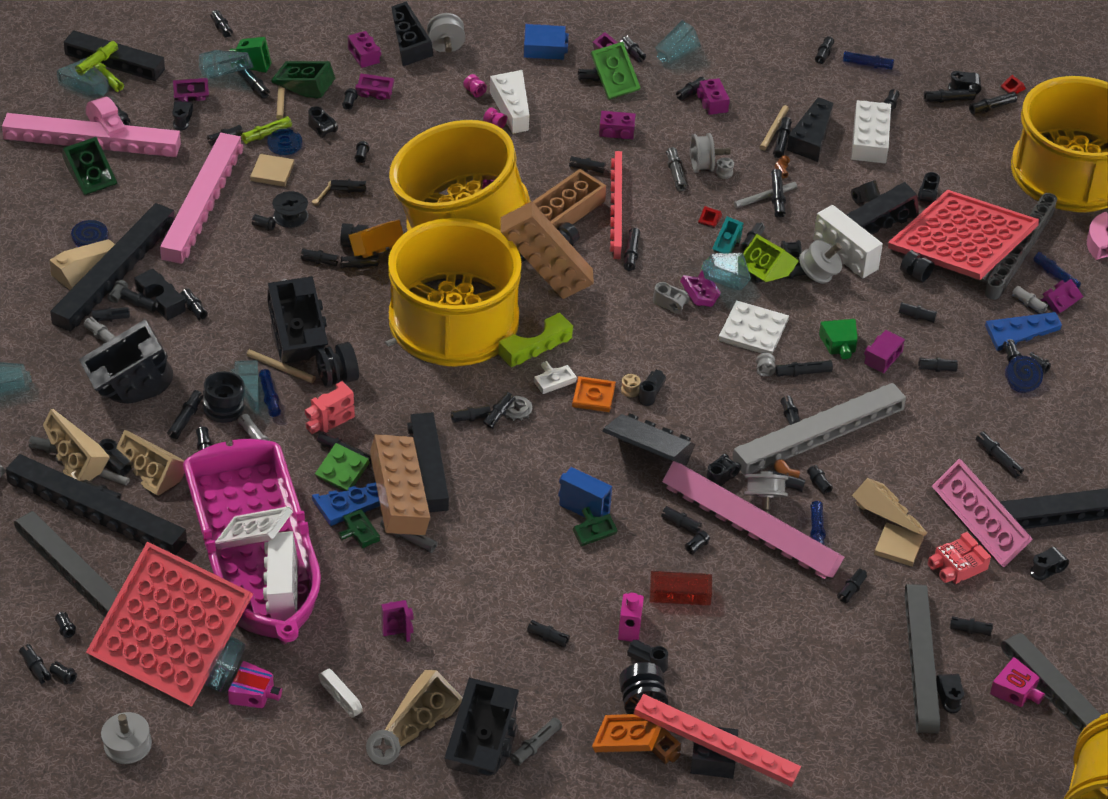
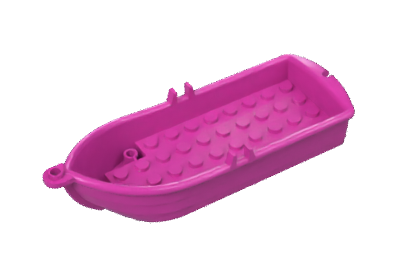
M260 439L232 440V446H227L226 442H221L206 447L188 457L183 463V468L213 574L253 593L237 623L238 626L254 634L278 638L283 645H286L287 642L297 639L299 635L298 629L311 615L319 593L321 575L309 537L308 522H305V513L301 511L282 448L276 442ZM282 507H290L293 511L279 530V532L293 531L298 557L297 612L286 621L271 619V614L266 612V602L268 600H264L263 588L267 587L264 584V572H267V569L264 567V557H267L268 554H265L264 542L217 549L215 546V541L234 516Z

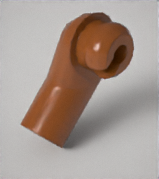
M782 459L775 461L774 468L777 472L785 475L789 473L790 476L799 478V470L790 469Z

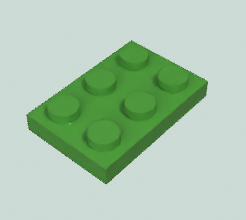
M623 42L591 52L608 100L640 90L641 87Z

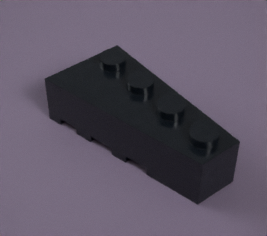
M407 1L392 6L402 66L434 56L432 41Z
M819 97L815 100L789 134L787 151L816 162L819 161L832 117L833 102Z
M903 182L856 210L851 211L847 216L872 235L879 232L880 228H891L897 222L902 224L907 222V218L910 217L915 219L919 215L917 194L906 182Z

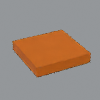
M578 376L572 407L610 412L616 382Z

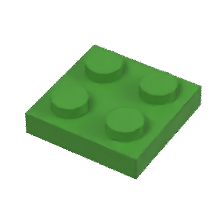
M335 443L316 471L315 476L343 491H348L349 487H354L370 461L368 458Z

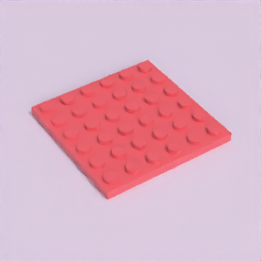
M947 189L888 242V248L903 254L913 250L920 254L922 258L925 257L933 261L935 265L981 280L1039 226V219Z
M147 542L86 653L192 707L253 593Z

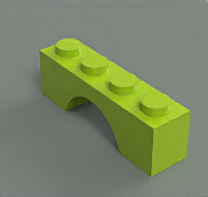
M557 313L545 319L544 332L536 337L524 338L513 334L499 341V355L510 367L520 365L532 357H537L542 352L551 350L563 342H568L572 338L573 325L561 313Z

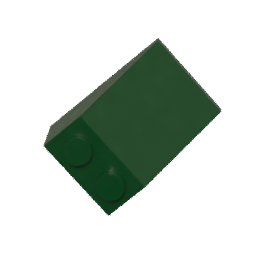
M285 61L271 81L304 97L322 98L336 78L330 61Z
M97 137L63 148L62 157L83 195L117 184V180Z

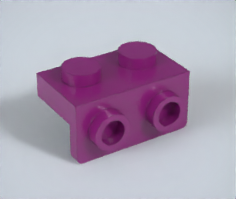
M360 73L355 89L357 94L364 98L372 96L379 100L391 99L394 78Z
M702 270L698 277L683 275L680 280L685 291L691 297L692 302L697 306L712 307L721 294L706 270Z
M1070 279L1067 282L1062 280L1054 285L1055 290L1050 288L1042 294L1044 297L1040 300L1042 302L1047 301L1053 312H1056L1058 315L1084 296L1073 280Z
M406 600L381 604L383 637L404 633L406 642H410V634L414 633L413 624L410 620H414L412 608H408Z

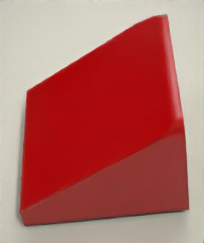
M1013 75L1000 86L1007 93L1014 92L1017 94L1026 89L1024 83Z
M704 206L698 223L715 228L722 217L721 211Z

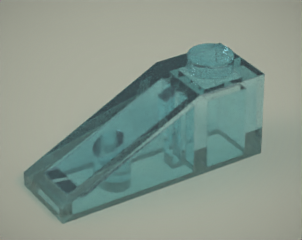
M213 50L199 54V69L204 78L209 79L253 68L252 61L246 52Z
M258 360L235 361V369H231V372L243 379L245 385L244 400L255 414H259Z

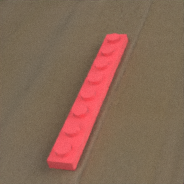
M615 151V158H611V169H614L611 170V180H614L611 181V192L614 193H611L610 204L614 205H611L610 216L614 217L610 219V228L614 229L610 230V240L614 241H610V252H613V259H621L622 151Z
M645 694L642 695L634 710V715L790 787L793 786L801 766Z

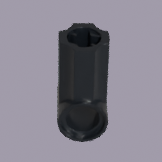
M657 369L651 371L647 379L640 384L638 396L640 404L650 406L655 403L656 395L666 381V376L662 371Z
M112 439L100 441L99 445L110 456L106 465H109L119 475L124 476L128 474L133 468V463L117 449V443Z
M633 640L630 643L627 656L642 663L656 664L663 673L667 671L668 651L662 646L652 647L639 640Z

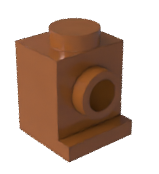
M662 727L652 752L665 764L669 761L673 763L681 755V743Z

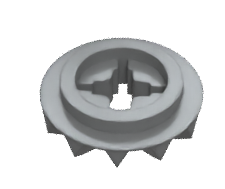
M514 396L516 400L506 410V418L512 417L513 421L519 418L522 421L523 417L528 418L529 414L532 413V404L525 397ZM514 405H515L518 409H520V411H517L516 409H514Z
M384 729L371 734L366 744L368 756L375 763L381 765L392 763L399 756L401 748L399 738L392 731ZM383 740L385 741L386 745L392 746L391 748L387 749L385 753H383V750L379 749V747H375L381 745Z

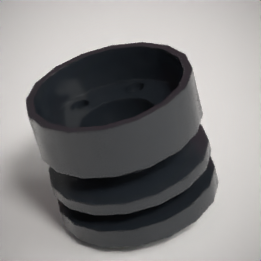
M350 342L335 345V354L330 346L325 347V351L323 348L316 350V367L325 388L332 387V384H338L340 376L344 383L359 379L358 362Z
M227 371L210 374L205 379L203 410L209 419L215 422L228 423L241 417L244 411L245 385L243 379L239 375Z
M648 662L636 663L625 668L619 675L624 709L627 714H634V710L643 694L668 705L663 672L656 664Z

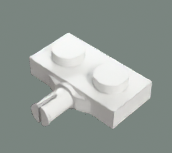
M547 361L541 364L545 372L534 377V383L542 394L576 383L577 380L576 375L568 365L552 368Z

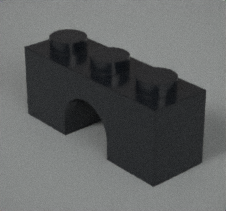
M152 268L134 277L135 290L138 293H143L147 298L156 297V310L167 321L186 312V299L184 295L178 293L174 286L164 279L162 274Z

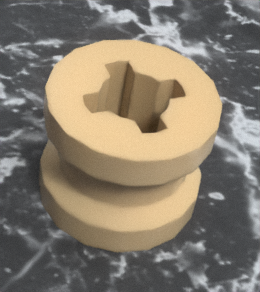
M634 374L625 375L622 378L621 393L626 397H636L639 394L640 378Z

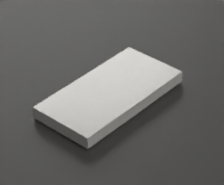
M282 507L234 516L215 541V546L217 549L273 540L293 511L290 507Z

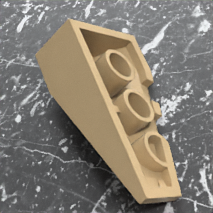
M107 239L64 251L49 260L51 276L71 290L115 244Z
M51 409L43 426L51 444L55 445L58 451L56 456L58 461H62L64 465V474L81 482L84 480L90 481L101 474L110 456L88 435L57 411Z
M124 430L117 449L133 463L135 468L133 472L136 476L142 478L141 484L144 488L159 496L181 482L185 473L183 468L184 460Z
M867 478L852 495L857 500L855 503L862 510L867 509L924 536L927 534L926 530L913 516L907 515V508L898 503L899 499L883 483Z
M425 670L412 685L385 730L392 731L399 738V743L402 747L418 737L419 732L427 727L430 729L441 718L446 719L451 716L461 704L463 697L437 670Z

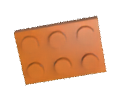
M634 714L605 715L592 748L595 752L652 751L662 727Z

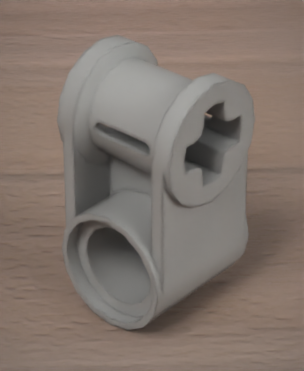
M659 282L655 285L653 302L671 312L680 313L683 305L687 304L690 300L689 294L686 291L673 287L666 282Z

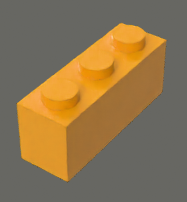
M395 220L351 234L349 238L354 256L362 255L363 258L372 256L374 251L381 253L386 251V247L392 249L393 245L404 233L400 220Z

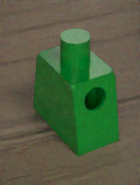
M266 37L242 39L236 49L231 48L229 51L230 59H238L239 63H245L250 70L267 73L272 63Z
M856 320L821 321L819 336L830 354H840L842 359H849L852 353L856 352L857 347Z

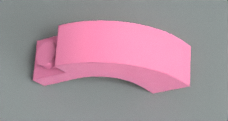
M103 97L87 103L86 114L90 122L102 123L108 136L125 131V126L118 115V108L109 97Z
M1107 212L1101 213L1093 219L1087 236L1088 250L1096 260L1108 257Z

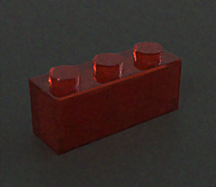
M651 571L649 602L711 606L712 574Z

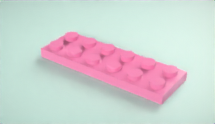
M958 459L932 485L933 489L1001 566L1005 567L1033 540L962 460Z

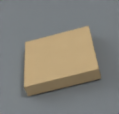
M260 154L250 176L251 181L285 187L294 166V159Z
M886 523L874 555L913 567L924 535Z

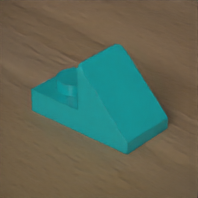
M727 216L714 243L713 251L730 257L735 244H740L744 223Z

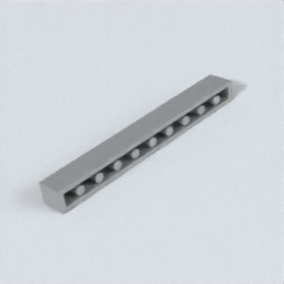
M894 383L882 386L879 389L867 392L855 399H850L843 404L819 412L795 424L788 425L783 429L734 448L732 461L741 464L740 471L744 476L774 465L778 459L786 460L904 410L906 396Z

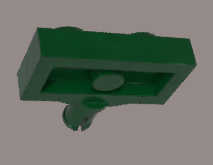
M589 507L582 509L586 521L574 526L572 529L581 547L615 535L618 532L610 514L593 517Z
M362 510L343 516L344 523L348 529L338 533L341 541L352 536L362 548L380 541V535Z

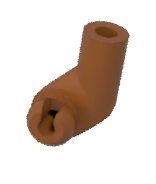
M786 155L782 156L775 164V169L782 171V179L787 178L789 175L786 168L790 158Z

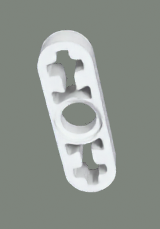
M327 669L319 674L321 684L350 717L353 718L363 712L360 701L331 669Z

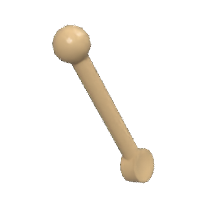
M331 181L328 182V186L320 196L312 201L314 206L320 204L319 201L331 188Z

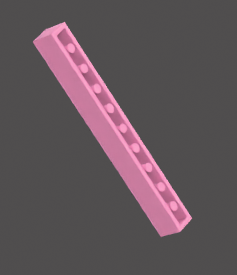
M13 113L6 114L2 125L3 139L71 146L97 137L102 150L177 157L181 145L180 131L124 125L125 131L108 136L102 123Z
M220 133L160 246L161 260L182 264L184 259L189 257L190 248L195 245L196 236L202 231V224L207 222L208 213L213 210L215 199L219 198L221 188L225 187L226 178L231 175L232 166L236 165L238 155L242 154L243 144H241L240 136Z
M672 462L662 481L668 485V490L676 494L678 491L683 493L684 499L692 503L694 500L700 503L699 507L707 512L710 510L716 512L715 516L723 521L730 520L733 522L731 526L740 531L744 528L749 531L748 535L756 540H759V538L765 540L764 545L773 550L777 547L782 550L781 554L791 560L793 557L798 559L799 565L806 569L812 567L816 570L815 574L824 579L826 577L833 578L844 559V556L678 462Z

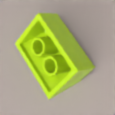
M756 234L736 264L763 281L769 282L789 276L799 261L784 249Z

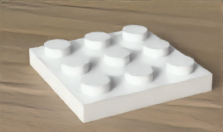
M736 300L718 341L759 353L773 354L789 320V315Z

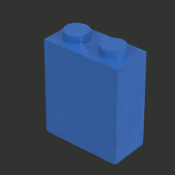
M526 24L524 58L564 60V53L568 54L569 33H565L566 26Z
M570 467L566 473L561 475L559 479L560 491L558 493L560 506L583 517L582 509L587 507L590 508L593 517H601L610 513L611 485L573 467Z

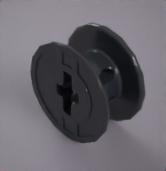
M287 191L278 194L273 199L272 205L275 210L273 219L276 220L278 225L294 228L303 225L308 220L309 215L306 210L308 200L303 194Z

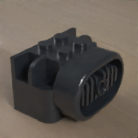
M313 276L268 283L267 303L271 318V331L280 362L290 363L308 360L316 355L317 349H325V346L328 345L325 331L327 322L325 316H322L321 313L323 310L322 300H318Z
M146 319L79 359L96 392L98 391L102 397L110 398L118 403H136L155 397L164 392L173 379V369L167 361L168 355Z
M469 677L444 757L448 769L476 776H491L503 767L507 758L511 755L513 741L518 731V725L516 724L518 689Z

